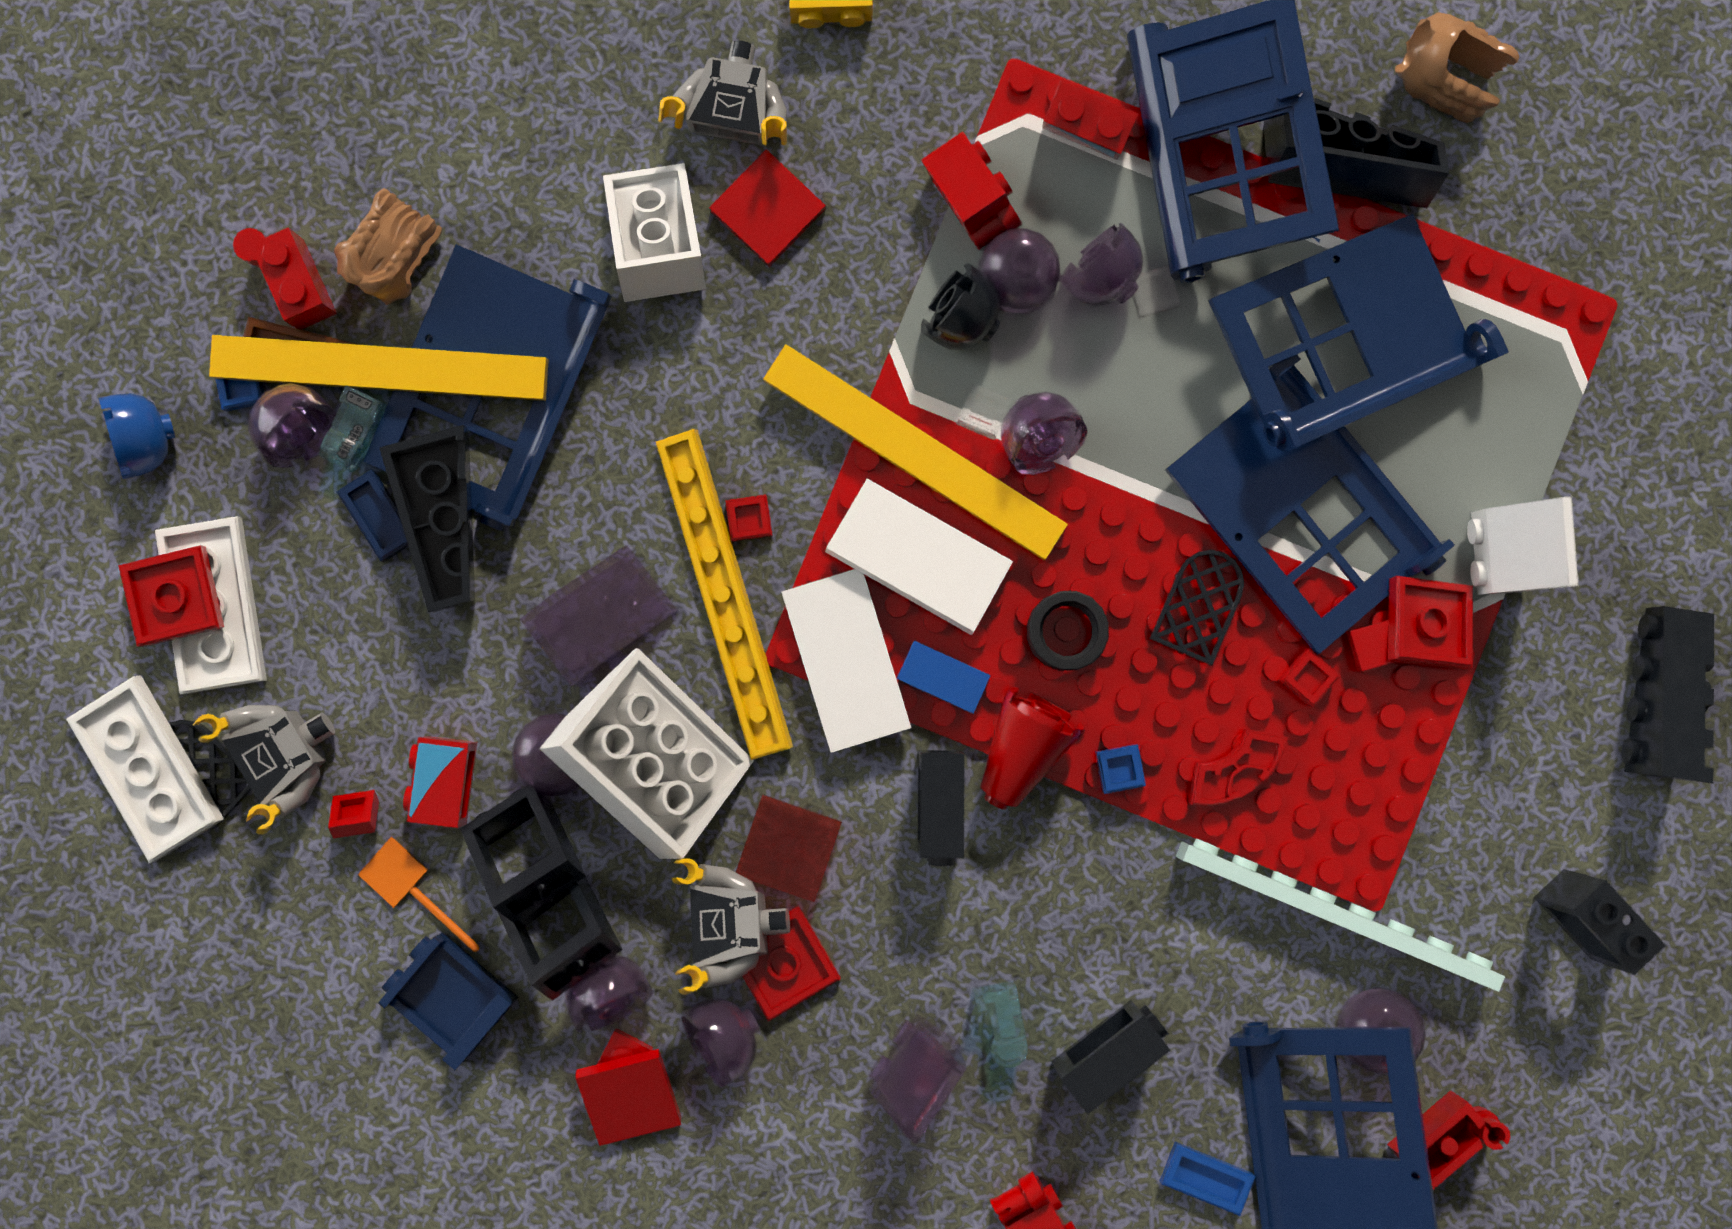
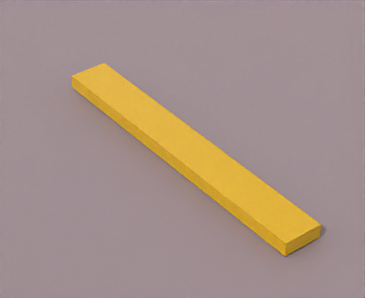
M212 335L209 377L227 380L546 401L549 359L534 356Z
M785 344L763 378L764 382L1042 560L1047 558L1068 525L787 344Z
M691 429L656 442L750 758L753 760L793 748L699 432L696 429Z

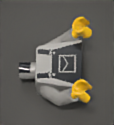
M739 40L732 41L728 60L714 57L709 58L705 67L697 69L677 89L673 96H667L660 101L658 121L662 122L666 117H674V127L677 129L682 128L684 115H686L687 126L691 133L765 147L769 138L779 137L781 138V145L787 144L786 106L777 84L768 80L766 69L761 66L752 65L756 48L751 43Z
M247 705L221 713L219 719L214 715L204 714L193 723V726L202 722L212 725L213 734L205 735L198 739L203 743L214 740L220 731L228 733L220 738L259 804L249 810L246 821L251 820L255 815L266 817L268 822L261 825L256 831L257 834L262 835L271 829L275 817L281 819L309 800L321 776L319 767L326 762V758L318 743L335 734L332 722L324 713L321 712L304 722L298 711H285L278 705Z
M689 858L674 861L675 864H684L688 869V875L685 879L672 878V881L677 885L691 884L693 882L697 884L690 885L693 965L685 966L675 973V975L686 973L692 978L691 987H684L678 990L682 995L690 994L701 986L709 988L736 982L757 965L759 956L767 954V935L789 934L790 916L788 908L766 909L765 895L755 890L751 880L729 868L706 864L698 866L694 860Z

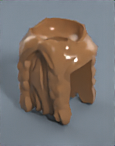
M1438 12L1426 19L1420 20L1410 40L1406 42L1407 53L1402 63L1395 67V73L1403 80L1406 91L1413 98L1421 99L1424 103L1429 104L1430 107H1434L1444 114L1452 115L1459 121L1469 123L1476 118L1482 117L1487 109L1496 107L1500 99L1449 73L1447 70L1448 59L1467 68L1472 73L1489 79L1494 76V72L1503 71V67H1507V64L1514 65L1517 63L1519 54L1513 46L1501 43L1495 36L1488 35L1486 30L1477 28L1473 22L1463 21L1453 15Z
M383 188L375 194L369 213L360 222L356 231L347 241L338 243L333 252L337 258L338 275H342L348 283L358 285L364 293L380 299L385 305H389L399 299L407 298L412 293L411 277L414 275L415 269L421 265L422 258L428 254L430 247L439 239L442 234V227L437 226L435 219H432L429 214L421 217L417 210L412 209V205L405 204L396 198L397 196L394 193H390L389 190Z

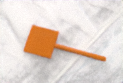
M390 837L358 875L393 908L408 893L412 894L473 952L479 951L480 946L415 886L428 869L393 837Z

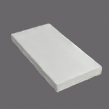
M866 479L825 550L831 556L970 635L974 633L1013 563L1012 560L869 479Z
M236 516L155 530L159 555L199 545L206 546L225 626L224 628L172 640L179 693L190 694L267 681L242 517Z
M853 569L782 591L781 593L830 752L839 751L910 729L909 718L864 574Z
M133 676L66 719L149 863L159 860L224 820L142 676Z

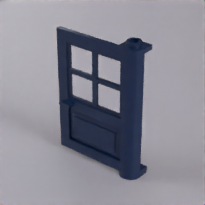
M1267 0L1169 30L1165 23H1148L1134 28L1127 34L1168 264L1174 281L1180 279L1181 283L1196 282L1206 277L1205 272L1212 268L1213 262L1339 231L1295 0ZM1289 114L1297 157L1246 171L1238 128ZM1229 130L1237 173L1187 186L1179 144ZM1299 167L1308 211L1256 224L1248 181ZM1239 183L1247 227L1197 239L1189 196Z
M1413 214L1208 300L1264 424V436L1272 447H1276L1282 452L1297 448L1509 353L1500 331L1492 321L1480 319L1471 323L1465 331ZM1327 278L1347 324L1311 339L1291 293ZM1281 298L1301 343L1264 359L1244 313ZM1351 332L1371 377L1335 393L1315 347ZM1481 334L1486 339L1487 347L1484 345L1482 341ZM1305 351L1325 398L1288 413L1268 367Z
M456 244L412 348L546 357L549 359L546 401L534 400L517 441H513L472 423L483 397L472 396L462 419L420 401L421 393L393 391L363 462L386 471L379 447L401 442L415 407L457 426L464 425L471 432L513 449L496 491L471 481L472 509L482 514L479 522L500 531L504 530L505 525L514 527L612 296L608 292L576 279L573 280L569 289L570 293Z
M1298 354L1269 368L1288 413L1322 399L1296 368L1295 364L1301 360ZM1251 399L1167 467L1165 471L1309 647L1318 655L1389 595L1390 578L1395 576L1410 577L1421 571L1426 576L1430 575L1447 561L1443 555L1455 545L1450 539L1442 542L1437 539L1345 426L1290 451L1282 452L1267 442L1263 433L1264 424ZM1335 476L1362 508L1363 512L1331 539H1328L1301 504ZM1293 511L1321 547L1286 576L1258 540ZM1370 518L1398 553L1363 581L1335 546ZM1328 554L1356 589L1321 618L1294 586L1293 582L1323 556Z
M1256 1021L1243 1024L1242 1031L1229 1037L1230 1046H1238L1262 1229H1438L1411 1027L1268 1028L1267 1022ZM1278 1055H1326L1332 1101L1284 1100ZM1336 1055L1386 1056L1392 1102L1342 1101ZM1285 1110L1333 1111L1339 1156L1291 1155ZM1344 1111L1393 1112L1400 1159L1350 1157Z

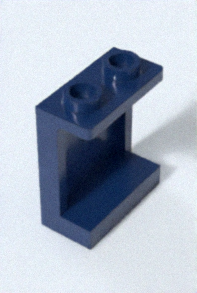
M442 932L432 940L425 936L409 954L414 961L404 972L397 969L382 986L386 994L378 1004L384 1009L388 1006L394 1007L447 1053L442 1060L452 1069L456 1070L518 999V996Z

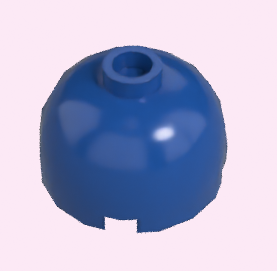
M128 393L99 398L101 409L111 408V410L103 411L118 466L121 467L122 479L141 476L159 467L168 455L167 440L176 438L169 414L160 415L154 403L140 395Z

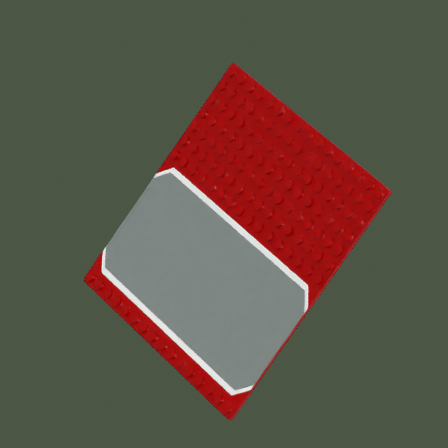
M1010 59L1006 64L975 142L979 141L989 155L991 163L987 167L994 175L1000 171L1010 185L1013 193L1007 197L1020 218L1022 226L1009 235L1004 232L982 247L981 250H978L965 231V227L962 226L948 206L870 398L1068 525L1047 558L1042 560L853 439L793 588L854 569L826 553L825 550L866 479L871 480L1013 561L972 635L864 574L896 678L913 641H917L991 675L974 714L896 679L910 723L989 755L1004 697L1009 687L1020 688L1017 696L1025 699L1032 692L1069 712L1072 715L1069 720L1071 725L1076 727L1081 722L1085 728L1081 737L1044 776L1045 778L1192 838L1207 842L1224 851L1248 859L1369 910L1380 911L1385 904L1506 594L1477 595V586H1474L1471 581L1470 568L1472 562L1475 561L1474 545L1469 542L1467 535L1468 522L1472 519L1471 512L1543 499L1616 312L1617 301L1610 296L1416 219L1465 331L1473 322L1480 319L1490 320L1500 331L1509 353L1345 425V427L1440 542L1450 539L1455 546L1443 555L1447 561L1439 569L1427 576L1421 571L1410 577L1473 586V668L1461 670L1394 662L1358 672L1347 633L1345 632L1318 654L1323 661L1341 676L1314 707H1309L1278 679L1305 648H1311L1167 474L1165 469L1252 399L1208 300L1408 215L1368 199L1332 193L1339 231L1317 236L1316 238H1319L1320 242L1313 237L1213 262L1212 268L1205 272L1206 277L1202 280L1192 283H1181L1180 279L1174 281L1168 264L1140 108L1019 59ZM1060 81L1138 113L1118 160L1042 128L1044 118ZM1211 136L1179 144L1187 186L1237 173L1231 144ZM1242 149L1246 171L1267 165L1266 158ZM1268 176L1248 181L1256 224L1308 211L1303 188L1268 183ZM1239 183L1189 196L1197 239L1247 227ZM969 263L984 273L995 284L1000 299V311L997 317L1000 325L989 341L981 340L975 346L961 351L950 350L921 333V323L923 318L928 322L931 321L935 311L928 307L941 286L956 270L961 274L966 273L964 265ZM1327 278L1291 293L1311 339L1347 324ZM1281 298L1244 313L1264 359L1301 343ZM1351 332L1315 347L1335 393L1371 377ZM1481 334L1482 341L1484 345L1487 347L1486 339ZM1305 351L1299 353L1298 356L1301 360L1295 364L1296 368L1322 399L1325 398ZM1335 476L1301 504L1328 539H1331L1363 512L1362 508ZM1293 511L1258 540L1286 576L1321 547ZM1370 518L1335 546L1363 581L1398 553ZM1206 550L1224 552L1233 558L1242 570L1244 580L1240 604L1236 608L1212 666L1185 654H1180L1176 650L1149 639L1174 582L1175 574L1186 559L1197 552ZM1328 554L1323 556L1293 582L1294 586L1321 618L1356 589ZM1208 555L1199 556L1194 559L1199 572L1213 567ZM1215 556L1218 565L1226 562L1223 558ZM1190 564L1184 570L1181 579L1193 575ZM1231 565L1220 569L1226 584L1237 580L1236 572ZM1215 571L1201 577L1206 591L1220 586ZM1196 579L1182 584L1187 599L1201 594ZM1238 585L1228 588L1233 601L1236 597ZM1177 588L1169 606L1182 601ZM1060 591H1078L1092 597L1103 608L1109 622V639L1103 653L1091 665L1079 670L1058 671L1044 665L1033 655L1027 641V622L1032 610L1042 599ZM1223 591L1209 596L1214 611L1228 606ZM1389 595L1347 631L1389 620ZM1203 598L1189 603L1195 618L1209 613ZM785 606L766 651V658L770 666L809 681ZM1062 606L1053 610L1046 617L1043 624V638L1046 645L1053 652L1062 656H1073L1082 652L1088 646L1092 637V625L1089 618L1080 609L1072 606ZM1184 606L1170 611L1176 626L1190 620ZM1230 610L1217 615L1221 628ZM1166 614L1157 633L1171 628ZM1212 618L1197 623L1203 637L1217 632ZM1192 625L1178 630L1184 645L1198 640ZM1173 632L1159 637L1178 646ZM1218 637L1205 642L1210 655ZM1200 644L1186 649L1205 657ZM1244 729L1289 737L1283 757L1275 771L1252 792L1246 794L1241 799L1222 805L1199 806L1188 804L1195 762H1213L1227 756L1238 745ZM1138 744L1146 786L1104 794L1102 792L1095 752Z

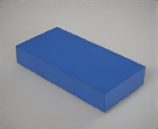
M913 641L896 679L974 714L991 675L917 641Z
M1174 1142L1159 1181L1164 1186L1241 1216L1256 1176L1252 1172Z

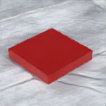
M766 149L709 209L717 219L770 268L826 210V205Z
M199 545L118 565L137 647H147L225 627L206 546Z
M1403 576L1390 578L1388 661L1461 670L1473 668V586Z
M800 905L789 910V934L767 935V954L759 956L757 965L742 976L768 1022L841 979L838 970Z
M659 1049L576 1070L575 1079L599 1146L681 1125L680 1110Z

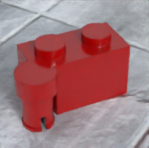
M962 131L921 159L934 185L962 226L965 227V231L978 250H981L982 247L1004 232L1009 235L1022 226L1020 218L1007 197L1013 193L1010 185L1000 171L993 175L987 165L991 163V159L979 141L971 144Z
M289 227L270 236H266L254 228H246L237 233L233 241L234 252L243 261L256 265L261 269L285 322L296 329L302 330L337 314L304 239Z
M1451 1090L1422 1114L1433 1189L1483 1148L1482 1144H1485L1490 1149L1501 1150L1503 1146L1499 1142L1502 1141L1508 1145L1510 1141L1508 1127L1500 1122L1494 1113L1481 1106L1472 1107L1469 1102ZM1396 1136L1387 1145L1399 1158Z
M1033 1171L1019 1178V1184L994 1199H990L996 1215H999L998 1218L1006 1229H1076L1072 1221L1064 1224L1057 1212L1063 1205L1051 1183L1043 1187L1040 1179Z

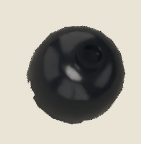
M969 263L964 265L966 273L961 274L956 270L941 286L928 307L935 311L931 321L928 322L923 318L921 323V333L950 350L961 351L975 346L981 340L987 342L994 336L1000 325V321L997 320L1000 311L999 292L995 284L984 273Z

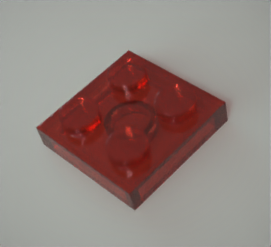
M762 794L736 873L751 881L815 902L842 821Z

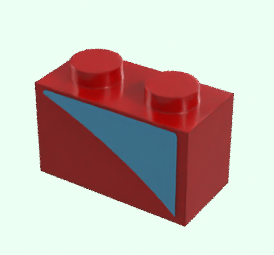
M1060 81L1044 118L1042 128L1118 160L1138 113Z
M432 736L418 737L417 744L412 745L409 754V768L414 769L412 786H407L403 798V809L408 811L407 822L459 828L467 824L478 742Z

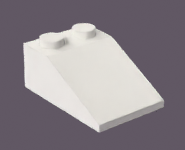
M685 163L604 175L616 269L624 302L706 289Z
M1571 497L1499 506L1471 512L1472 519L1468 522L1467 535L1469 542L1474 545L1475 561L1471 564L1470 575L1473 585L1477 586V595L1528 592L1578 586Z

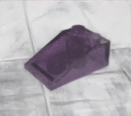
M626 545L554 592L520 618V620L570 686L579 687L678 610L632 550Z
M919 1014L915 1016L912 1022H909L907 1019L902 1022L892 1039L897 1045L888 1058L881 1055L869 1073V1077L873 1079L871 1082V1094L906 1137L915 1144L918 1143L966 1070L959 1041Z

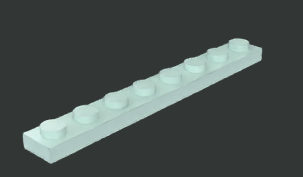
M1197 838L1193 846L1183 841L1179 846L1175 857L1495 991H1500L1505 976L1491 970L1493 961L1469 951L1466 959L1452 954L1454 948L1452 944L1430 935L1425 943L1412 937L1415 929L1392 919H1390L1388 926L1373 921L1375 912L1351 903L1349 910L1336 906L1334 903L1337 897L1315 887H1312L1310 894L1295 888L1298 880L1273 871L1271 878L1256 872L1259 864L1238 855H1234L1232 862L1217 856L1219 847Z

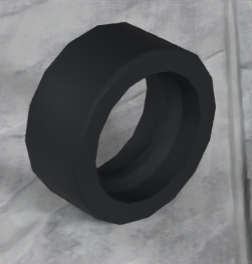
M1060 591L1042 599L1032 610L1027 622V641L1033 655L1044 665L1058 671L1079 670L1091 665L1103 653L1109 639V622L1103 608L1092 597L1078 591ZM1062 606H1072L1080 609L1089 618L1092 625V637L1088 646L1082 652L1073 656H1062L1053 652L1046 645L1043 638V624L1046 617L1053 610Z

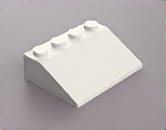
M639 648L634 649L565 716L540 748L542 752L659 859L684 858L754 761Z

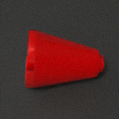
M1009 687L1005 694L980 785L981 789L986 793L984 799L1002 810H1006L1008 806L1017 807L1081 737L1085 729L1081 722L1076 727L1071 725L1069 720L1072 715L1037 694L1030 692L1027 699L1017 696L1020 690L1017 687Z

